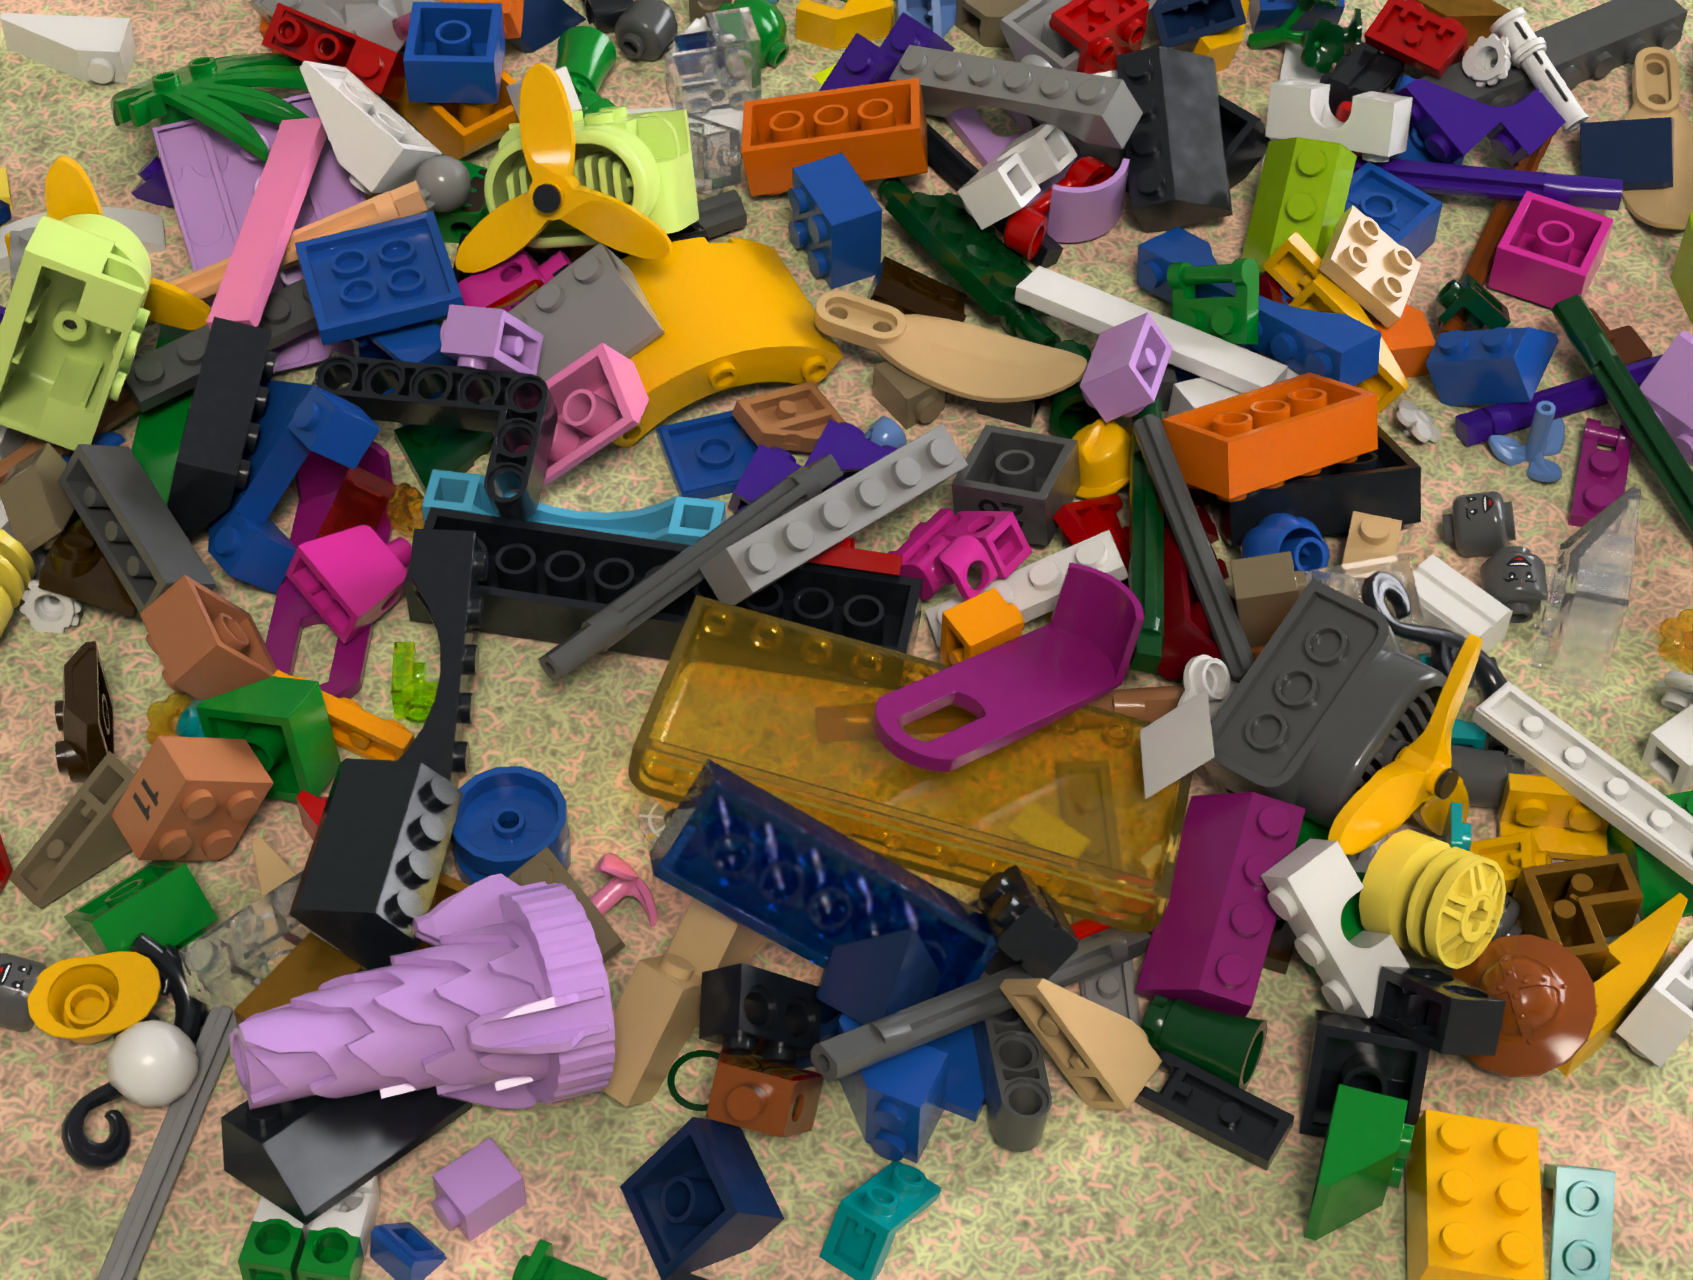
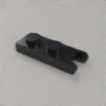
M1158 1051L1157 1054L1162 1060L1158 1068L1170 1075L1159 1093L1144 1086L1134 1101L1267 1171L1293 1127L1294 1115L1241 1088H1237L1233 1084L1169 1051Z

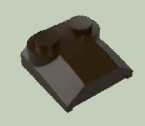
M884 256L868 292V299L892 306L904 315L921 314L964 322L966 319L964 309L967 294Z
M82 519L76 520L52 543L40 571L38 588L135 617L138 610Z
M96 641L85 642L64 665L62 681L63 700L55 701L57 727L59 732L64 731V741H57L55 743L57 766L60 773L68 772L72 782L87 780L109 751L115 754L113 700Z

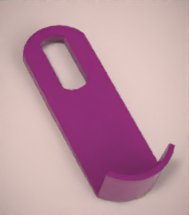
M372 441L355 470L310 451L295 475L299 502L290 541L296 548L305 542L360 525L370 526L385 544L391 541L396 512L389 452L378 443ZM287 576L278 587L265 645L276 668L293 676L303 629L312 625L327 623ZM375 621L345 645L339 638L337 639L329 681L320 685L322 691L337 698L345 697L350 699L362 688Z
M1069 562L1049 624L879 697L872 717L874 733L882 745L903 762L933 772H950L1013 743L1084 707L1122 685L1144 622V612L1141 603L1125 584L1113 576L1092 567ZM949 705L963 708L978 718L927 743L914 739L901 728Z

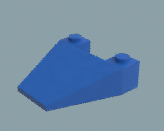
M261 379L260 386L268 387L269 391L263 416L253 414L251 422L260 424L254 453L243 452L242 459L251 460L245 490L235 488L230 508L209 524L208 552L229 576L275 594L287 576L285 573L297 548L274 524L269 516L310 451L355 470L381 428L359 406L315 385Z

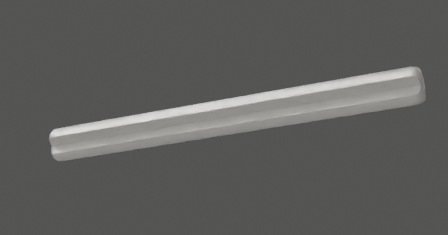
M214 1006L207 1015L195 1044L199 1058L198 1074L188 1092L170 1103L97 1280L136 1279L230 1050L228 1035L234 1028L238 1027L233 1008L229 1006Z

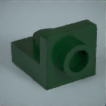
M1466 273L1458 282L1455 279L1448 282L1436 296V318L1442 324L1447 323L1463 306L1465 307L1462 310L1463 314L1480 330H1483L1486 326L1490 330L1498 327L1506 328L1511 323L1508 308L1469 273Z

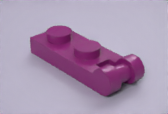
M1586 419L1568 525L1617 535L1633 442L1622 424L1617 429L1602 426L1601 420ZM1597 444L1614 447L1615 450L1613 452L1598 449Z

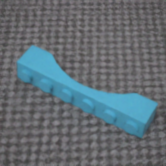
M433 469L422 503L424 524L430 507L497 516L484 489L485 477L480 474ZM508 491L502 498H510L515 496L516 493ZM675 496L659 504L637 510L610 513L575 511L539 502L535 514L528 521L692 545L726 520L725 501Z

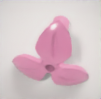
M614 853L604 854L597 862L595 870L613 876V878L590 898L591 902L603 916L624 896H633L640 901L649 917L650 926L654 927L657 923L656 904L647 884L618 855Z

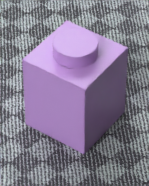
M491 1138L486 1139L432 1175L436 1199L431 1204L435 1214L448 1231L458 1227L469 1242L527 1204L523 1177Z

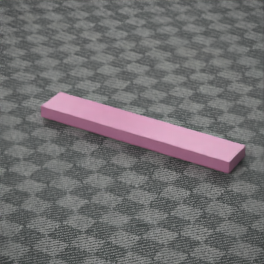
M320 117L281 121L207 318L206 324L210 331L214 317L258 327L327 137Z

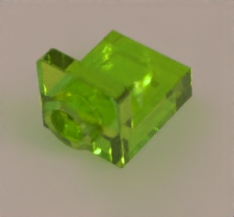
M394 642L391 682L394 718L406 719L409 722L418 724L425 723L435 701L438 682H427L426 662H417L415 642Z

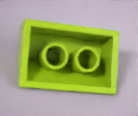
M1301 137L1268 142L1241 257L1252 258L1257 262L1259 277L1266 271L1262 265L1295 232L1323 259L1340 216L1344 213L1357 158L1354 153L1341 143Z

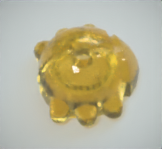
M408 483L397 485L391 491L387 502L389 506L387 508V516L391 526L400 534L410 536L412 539L414 529H423L424 527L422 511L424 497L416 487H411Z

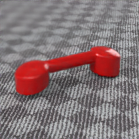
M1081 157L1072 164L1065 177L1056 185L1077 188L1097 185L1112 177L1114 169L1096 157ZM1052 187L1028 206L1025 205L1022 209L1011 214L1004 230V243L1006 247L1028 260H1032L1035 257L1046 234L1048 219L1044 215L1050 211Z

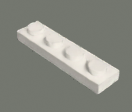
M1107 530L1013 571L1006 579H995L980 594L995 587L1007 603H1013L1019 609L1024 623L1054 611L1069 562L1100 570L1119 581L1127 579L1129 575L1111 532ZM961 595L925 610L939 650L941 645L942 612L964 602Z

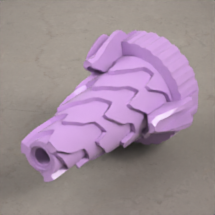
M501 873L487 876L441 901L430 912L413 919L415 937L434 947L390 956L392 964L390 966L331 979L318 987V991L291 998V1003L248 1017L228 1035L231 1056L234 1059L241 1086L247 1093L250 1110L312 1095L337 1099L379 1090L381 1099L434 1086H436L437 1094L440 1097L500 1109H525L533 1107L537 1102L548 1104L605 1089L609 1085V1079L612 1078L613 1062H615L614 1042L616 1040L610 987L603 965V957L592 925L587 919L582 904L578 902L576 895L571 889H567L563 883L547 884L543 881L519 886Z

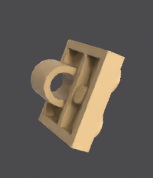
M1352 206L1340 216L1319 270L1383 325L1389 328L1401 318L1421 264L1407 248L1398 245L1383 232L1372 218L1365 216L1355 206Z

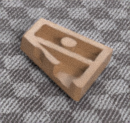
M812 381L737 400L732 412L734 418L758 447L762 444L767 448L778 447L783 450L809 453L813 451L830 419L837 423L846 422Z

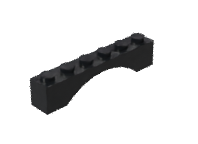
M414 529L409 578L416 598L430 615L438 633L440 642V677L435 701L423 728L408 750L397 761L422 762L458 788L459 773H468L470 762L469 742L463 741L464 724H472L474 719V693L467 692L469 675L477 676L479 669V646L472 644L474 628H482L484 600L483 597H477L478 581L487 580L488 551L480 550L476 531Z

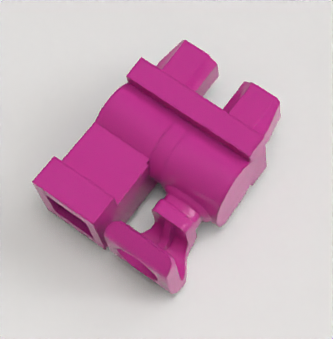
M941 508L927 522H920L910 531L909 539L897 551H889L888 553L903 556L900 576L923 579L922 599H931L945 584L953 585L955 583L965 602L979 595L996 578L1006 579L1032 553V550L1013 511H961L954 515L952 509ZM969 566H979L982 570L981 583L975 589L970 587L967 580Z

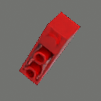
M277 4L262 45L301 62L310 61L346 67L374 93L397 102L406 80L403 55L286 5Z

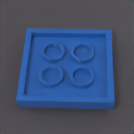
M433 210L295 243L323 346L349 341L353 338L385 330H395L418 322L444 318L448 315L450 304L464 305Z

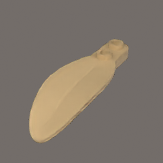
M1647 47L1638 52L1633 64V106L1626 114L1624 120L1674 118L1673 187L1622 190V199L1628 210L1640 221L1657 228L1683 230L1686 228L1689 214L1693 211V128L1679 107L1680 79L1679 63L1676 56L1669 50L1661 47Z
M828 291L817 299L815 305L814 322L822 333L874 350L895 367L913 378L939 390L971 400L1008 403L1051 396L1079 382L1084 376L1088 365L1087 359L1069 351L1040 345L955 320L921 314L904 315L892 306L847 291Z

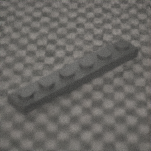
M304 278L269 295L258 325L259 328L272 330L268 350H272L318 327ZM208 325L133 360L123 387L142 413L196 387L210 334Z

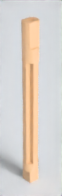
M415 180L394 190L387 191L293 230L278 272L299 264L295 247L297 242L416 215L428 210L417 181ZM230 257L168 283L185 290L204 302L213 300L218 292ZM147 320L146 326L153 325L157 322Z

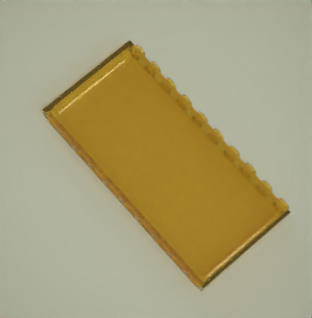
M696 595L633 745L628 774L632 784L639 791L652 797L765 829H779L797 838L981 889L993 874L997 872L1003 873L1009 866L1017 865L1034 880L1036 886L1040 885L1057 900L1063 913L1122 930L1143 933L1155 929L1161 923L1170 899L1193 771L1145 800L1140 730L1153 722L1088 704L1013 743L950 772H933L914 767L894 756L876 737L872 726V717L879 697L950 667L949 665ZM949 705L901 728L914 739L927 743L978 718L963 708Z

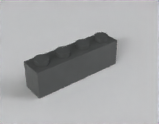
M78 444L58 482L138 611L141 613L184 574L213 591L217 583L130 448L125 446Z

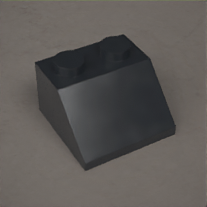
M1316 1009L1307 1061L1299 1134L1325 1138L1339 1084L1407 1100L1408 1105L1404 1123L1416 1126L1419 1119L1430 1048L1372 1021L1371 1018Z

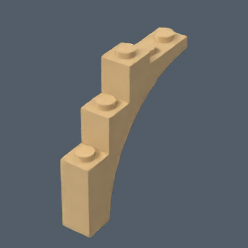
M775 828L768 832L746 835L721 889L717 893L693 896L667 953L663 956L638 961L613 1013L616 1039L614 1042L615 1062H613L612 1078L609 1079V1085L602 1089L603 1092L626 1107L651 1101L659 1091L674 1060L700 1021L702 972L744 963L775 929L798 910L822 895L838 890L845 883L850 870L835 861L837 855L834 851L824 845L811 841L805 845H800L801 842L796 837Z

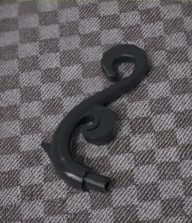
M1377 571L1366 578L1361 588L1363 604L1383 614L1395 636L1432 646V667L1442 672L1448 678L1467 638L1446 628L1399 622L1397 619L1406 618L1412 612L1409 596L1402 583L1388 572ZM1385 598L1392 604L1396 612V618L1387 608ZM1481 649L1468 689L1473 687L1476 680L1485 701L1502 687L1507 680L1498 668L1496 659L1489 657ZM1487 732L1490 736L1488 750L1502 751L1506 755L1509 748Z
M141 932L132 942L129 951L148 957L159 970L161 993L167 996L170 992L175 1004L174 1025L179 1027L195 1044L200 1034L201 1026L204 1025L209 1013L204 1001V992L199 976L190 961L170 943H166L163 946ZM150 1012L148 1016L140 1022L160 1019L158 1016ZM123 1031L114 1033L113 1041L116 1038V1036ZM110 1082L82 1097L66 1114L61 1125V1139L66 1153L75 1163L87 1169L102 1170L117 1164L126 1156L130 1146L129 1127L126 1119L118 1110H109L104 1115L109 1123V1135L104 1142L96 1143L89 1140L83 1131L84 1120L90 1111L105 1103L124 1097L116 1088L111 1086Z

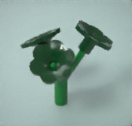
M1297 0L1298 6L1281 26L1250 34L1248 39L1249 45L1252 50L1263 49L1286 42L1300 45L1303 49L1301 54L1302 64L1305 67L1313 68L1317 73L1324 74L1326 71H1330L1333 63L1339 62L1343 57V45H1348L1352 52L1362 43L1361 8L1354 9V14L1348 27H1341L1340 25L1332 24L1328 19L1320 18L1315 21L1312 29L1292 31L1291 27L1305 11L1310 12L1316 3L1331 9H1336L1340 4L1339 0Z

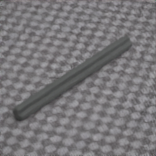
M1153 414L1144 415L1133 423L1134 434L1223 663L1229 670L1230 679L1240 683L1254 663L1255 658L1161 419Z

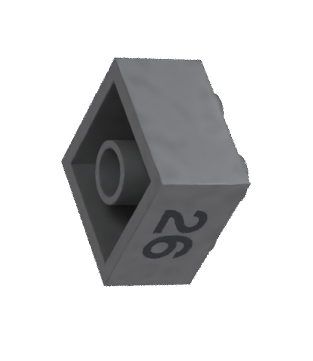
M985 425L966 458L969 466L958 472L952 482L954 514L961 511H1013L1027 542L1048 546L1059 527L1052 516L1064 504L1073 501L1080 487L1078 440Z

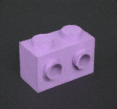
M450 304L447 319L443 322L440 330V341L442 344L440 352L457 361V367L536 375L544 335L503 309Z
M1148 312L1101 332L1092 352L1080 387L1087 404L1098 411L1105 423L1120 416L1128 418L1138 414L1146 405L1154 403L1173 348Z

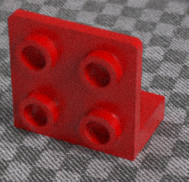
M1073 0L1052 13L1050 27L1080 50L1077 72L1094 74L1117 70L1116 56L1141 50L1143 36L1147 29L1146 19L1149 3L1145 0Z
M1388 0L1364 34L1366 44L1438 79L1443 76L1449 66L1461 62L1465 52L1469 49L1467 29L1461 23L1451 17L1441 18L1427 11L1422 4L1415 0Z

